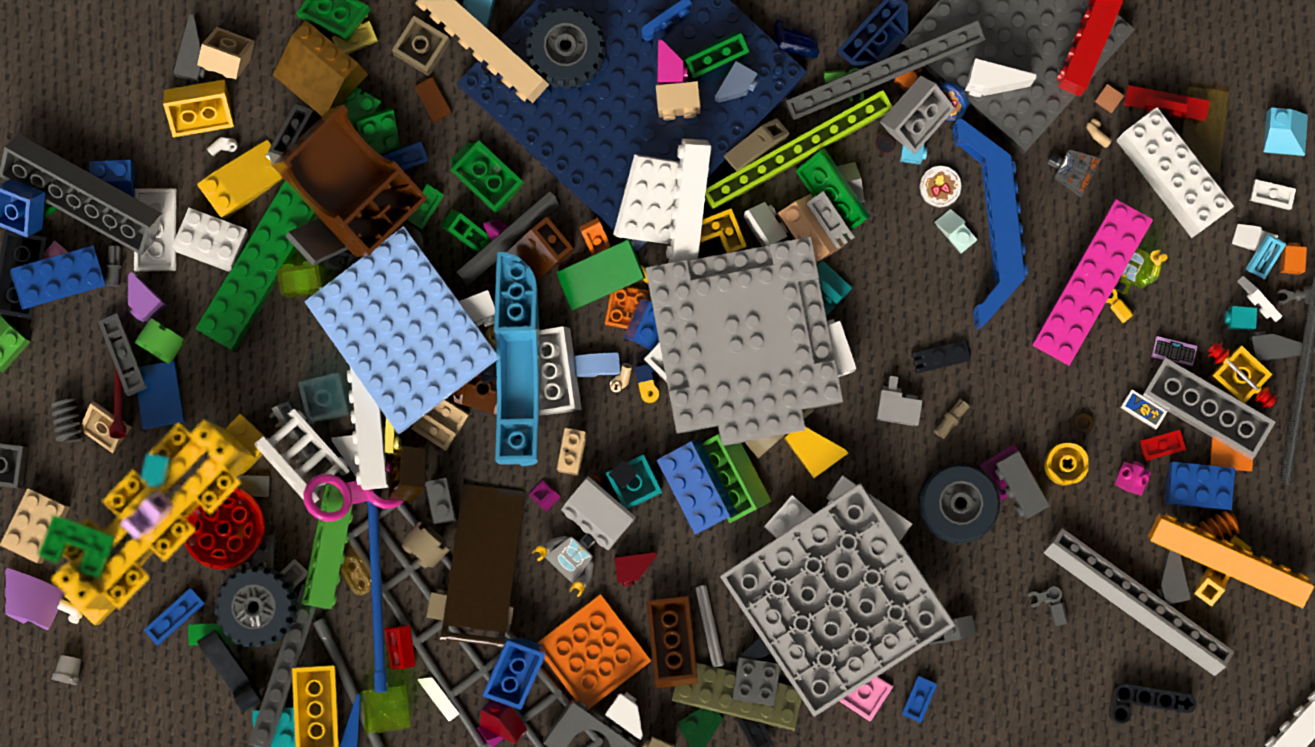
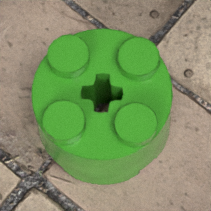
M150 318L135 343L167 364H170L186 340Z

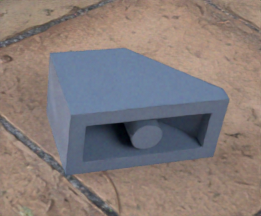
M736 61L715 95V101L720 103L746 96L749 91L753 92L759 82L756 80L758 73Z

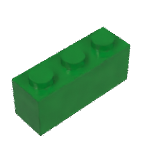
M735 31L681 57L684 67H687L688 76L694 79L748 53L749 50L742 34Z

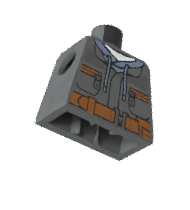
M1068 150L1064 158L1053 153L1048 165L1058 169L1054 177L1057 181L1082 197L1101 159L1074 150Z

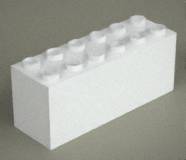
M1155 108L1127 129L1116 140L1191 238L1234 207L1158 108Z

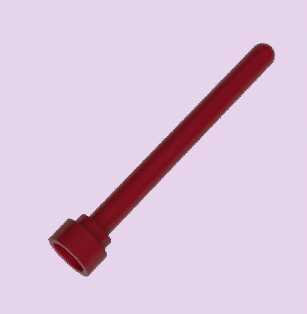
M115 367L114 422L109 427V436L115 439H122L126 437L127 430L124 422H122L123 385Z

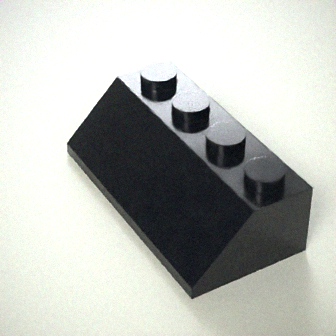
M10 230L3 231L0 245V315L32 319L34 307L22 310L10 270L43 260L46 237L36 235L25 237Z

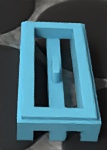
M1267 233L1246 270L1265 279L1286 246V243ZM1278 244L1270 256L1271 251L1273 250L1275 245ZM1265 261H1267L1261 272H1259Z

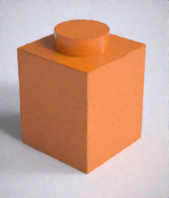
M1288 243V246H1285L1281 252L1280 273H1304L1307 247H1301L1300 243Z

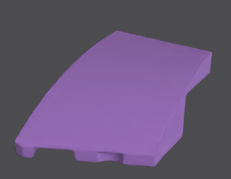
M7 568L5 570V615L23 624L30 621L45 630L50 629L59 610L57 605L60 599L64 600L66 593L62 589L40 579Z

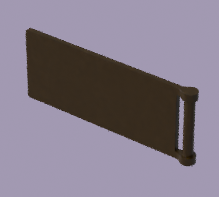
M469 484L463 485L440 637L441 642L450 640L497 646L498 649H503L525 497L524 491ZM449 626L499 632V636L494 638L448 632Z

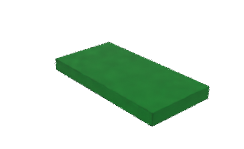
M825 148L817 152L795 170L813 197L823 191L825 192L851 232L871 217Z
M626 240L556 272L572 311L646 278L631 240Z

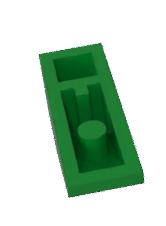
M453 209L440 225L477 254L491 243L487 233L460 212Z

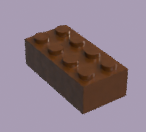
M689 597L647 601L656 688L698 684Z

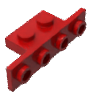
M1128 85L1124 106L1148 110L1149 113L1158 108L1161 113L1169 114L1173 118L1184 117L1205 122L1210 104L1208 100Z

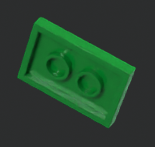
M305 0L296 14L299 18L348 42L370 12V8L358 0Z

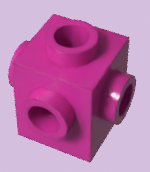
M1133 461L1132 464L1123 462L1115 485L1125 491L1142 496L1151 473L1145 470V465Z

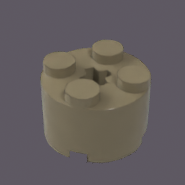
M419 521L403 538L404 543L401 546L409 554L413 552L418 557L417 562L425 569L427 567L434 568L451 548L450 546H444L446 541L433 528L429 526L426 529L423 527L424 522Z

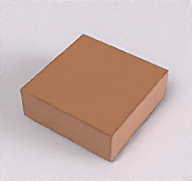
M1107 84L1095 102L1112 114L1124 95Z

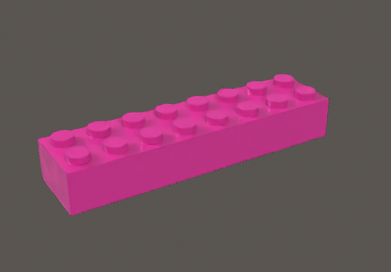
M1117 199L1114 200L1035 338L1033 346L1070 366L1153 219Z

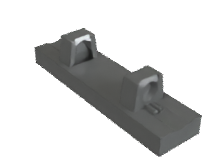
M116 313L98 321L126 395L131 396L146 389L147 385L120 316ZM134 368V371H131V372H129V373H125L126 371H128V370Z

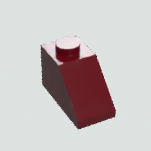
M656 552L614 558L617 582L622 583V587L635 585L634 581L642 577L656 558Z
M490 699L481 709L480 726L516 744L527 732V727L511 706Z

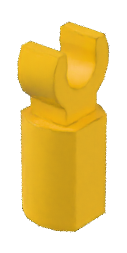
M1113 289L1111 292L1112 298H1108L1106 303L1111 305L1112 311L1124 323L1134 314L1122 299H1118L1117 291Z

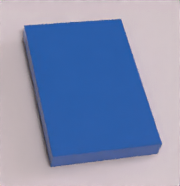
M171 361L170 364L165 362L140 367L147 385L146 389L137 392L143 429L185 423L176 362Z

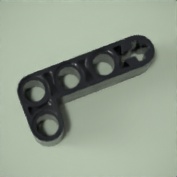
M214 629L197 641L202 652L233 693V698L242 712L247 711L262 701L259 689H256L253 685L254 681L217 630Z
M1119 684L1112 690L1109 718L1116 724L1128 722L1133 705L1177 713H1191L1195 710L1197 703L1195 698L1189 694L1130 684ZM1122 687L1128 692L1124 700L1118 695V691ZM1142 691L1148 694V700L1145 703L1139 699V694ZM1163 694L1169 698L1167 706H1163L1160 703V697ZM1186 700L1189 703V707L1175 703L1176 701ZM1119 708L1125 713L1122 720H1118L1115 716V712Z

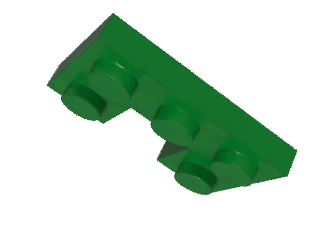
M53 515L37 556L60 563L67 543L86 551L78 571L100 579L116 537Z

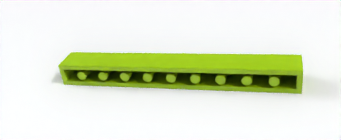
M884 90L876 93L706 188V202L712 211L882 117L893 106Z

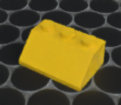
M225 80L164 90L163 105L173 137L234 127Z

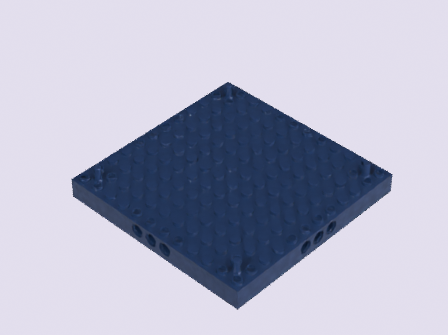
M536 0L499 40L532 68L528 61L526 40L531 26L535 25V20L539 16L543 17L545 15L544 12L548 10L551 12L555 11L556 7L562 6V9H568V6L578 11L582 9L586 11L588 16L591 15L595 18L596 23L602 28V33L605 37L606 53L604 64L601 65L600 72L592 77L593 80L589 83H583L579 88L573 86L570 89H564V87L554 88L549 84L532 103L528 99L523 101L516 94L517 89L514 86L509 88L501 81L503 78L501 74L497 73L495 76L487 68L489 64L485 60L482 62L478 60L457 82V85L614 232L635 154L680 162L678 146L682 145V139L707 140L711 145L708 181L727 161L724 155L752 134L806 77L807 71L730 0H690L692 3L690 13L683 18L677 17L674 19V23L665 30L661 28L655 32L654 38L651 41H645L642 38L643 26L681 0ZM735 31L740 32L748 47V53L694 79L687 74V82L698 81L700 114H696L697 117L684 118V115L676 116L674 120L659 118L656 85H658V40H663L681 59V57ZM566 45L563 46L561 49L569 50L571 47ZM736 61L758 73L756 80L759 82L753 92L749 91L746 96L720 103L715 101V95ZM619 237L623 241L631 240L637 254L649 243V241Z

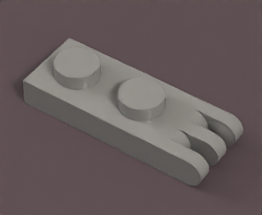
M824 191L807 202V205L837 249L841 247L837 239L840 238L844 245L848 243L844 237L846 233L851 240L855 238Z

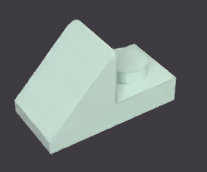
M951 209L934 222L960 253H963L977 241L975 236L964 225L965 221Z

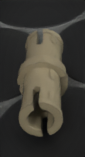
M959 399L950 412L944 415L945 418L934 430V433L945 439L951 429L960 423V418L970 406Z

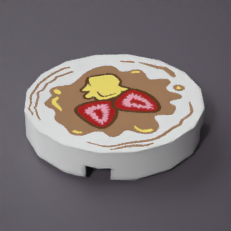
M933 167L926 171L921 179V195L927 203L935 207L949 206L960 195V178L949 167Z

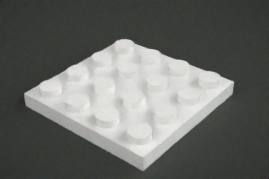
M634 155L613 235L621 238L671 244L669 227L673 226L671 207L675 206L676 198H673V188L677 186L678 178L675 177L676 166H679V161Z

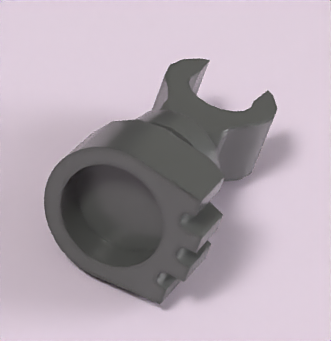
M1312 285L1303 286L1302 291L1300 289H1295V291L1279 290L1277 294L1284 293L1287 299L1278 301V303L1286 304L1291 300H1296L1297 302L1304 299V302L1309 305L1311 304L1309 301H1312L1310 296H1313L1311 295L1313 287Z

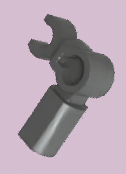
M1053 586L1043 589L1042 593L1033 591L1028 594V597L1034 595L1038 598V601L1035 604H1031V607H1038L1043 601L1046 604L1052 602L1050 609L1055 626L1069 623L1065 605L1060 601L1062 597L1061 589Z

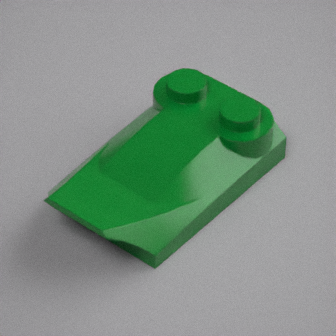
M480 141L466 143L451 159V172L495 213L502 209L524 184L517 175Z

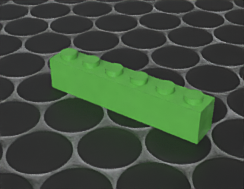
M326 483L320 510L335 512L342 507L343 496L335 485ZM352 505L349 512L339 520L325 522L318 519L301 604L323 609H332V606L335 604L337 598L335 593L336 585L339 584L341 578L339 573L340 565L344 562L345 553L343 552L344 545L349 538V532H347L348 525L353 518Z

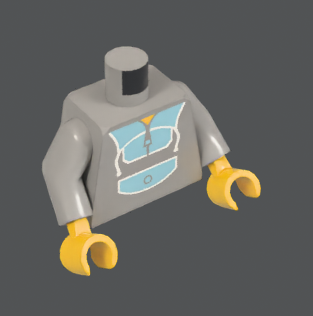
M587 533L579 542L572 536L570 538L561 536L550 539L532 551V554L535 552L541 554V557L537 559L538 561L545 557L572 582L570 592L573 588H577L579 590L578 597L581 596L584 587L592 578L594 561L592 560L593 556L587 550L595 541Z

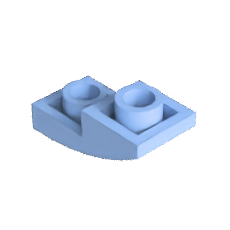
M597 353L574 357L576 377H596L597 375H618L620 373L619 353Z

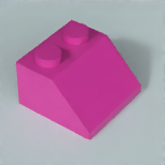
M658 40V85L687 83V67H683V61L663 40Z

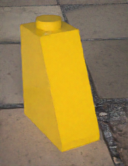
M805 427V431L789 433L784 438L813 479L848 454L844 448Z

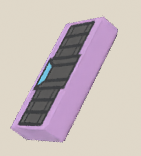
M1156 336L1151 357L1162 360L1167 358L1174 363L1192 367L1197 346Z

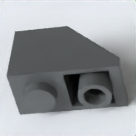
M973 616L954 618L955 626L929 642V645L977 636Z

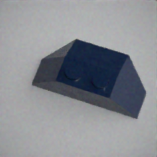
M884 0L840 46L837 52L851 65L870 66L887 59L908 36V4L903 0Z

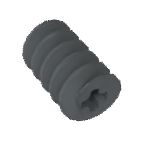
M64 399L51 404V408L57 409L52 412V416L58 417V419L53 421V424L59 425V427L54 429V432L61 434L55 438L56 441L71 443L83 440V438L76 437L77 434L82 432L75 429L76 426L80 425V422L74 421V418L78 417L79 414L73 413V410L77 409L78 406L71 404V402L77 399Z

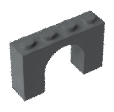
M573 699L543 738V744L547 747H567L578 733L585 730H596L606 736L610 747H639L638 745L640 744L633 737L629 736L626 738L622 735L623 731L616 725L612 724L609 726L605 723L606 719L597 712L593 714L588 711L589 707L581 700L576 702Z

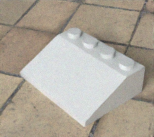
M563 326L539 330V416L581 410L570 328Z

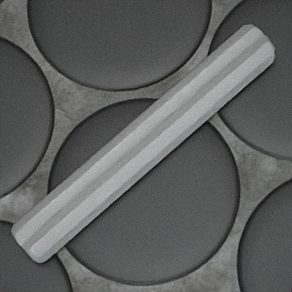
M697 586L696 593L712 666L719 667L723 665V659L707 586Z

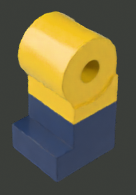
M649 364L635 367L642 399L646 403H654L659 397V391L654 386L652 373L656 371Z

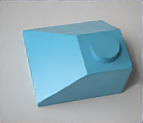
M1270 108L1266 112L1263 152L1305 156L1308 115L1292 109Z

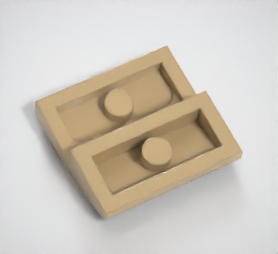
M445 399L417 420L411 429L446 451L470 413Z

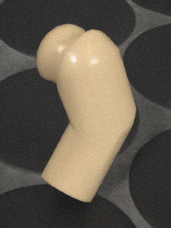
M1095 118L1091 119L1090 123H1087V130L1104 148L1108 147L1111 139L1098 129L1101 123Z
M622 364L621 373L611 380L610 388L613 392H619L628 385L632 371L631 364Z

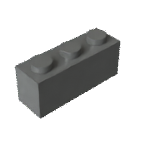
M297 104L293 106L268 150L271 164L317 122L313 109Z
M1019 451L994 464L996 467L994 472L999 480L1003 479L1007 486L1004 490L1010 499L1013 498L1017 505L1014 507L1020 517L1024 516L1025 519H1028L1050 507Z

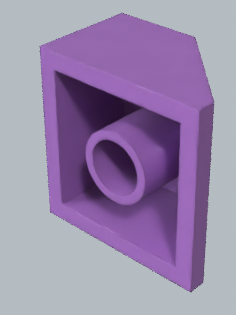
M132 272L128 275V305L132 308L130 312L142 322H148L150 318L154 320L168 305L137 275Z

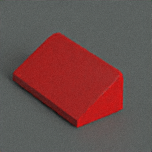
M410 626L385 628L391 669H407L416 666Z

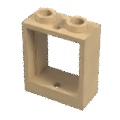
M565 428L557 466L558 472L579 476L587 437L586 432Z

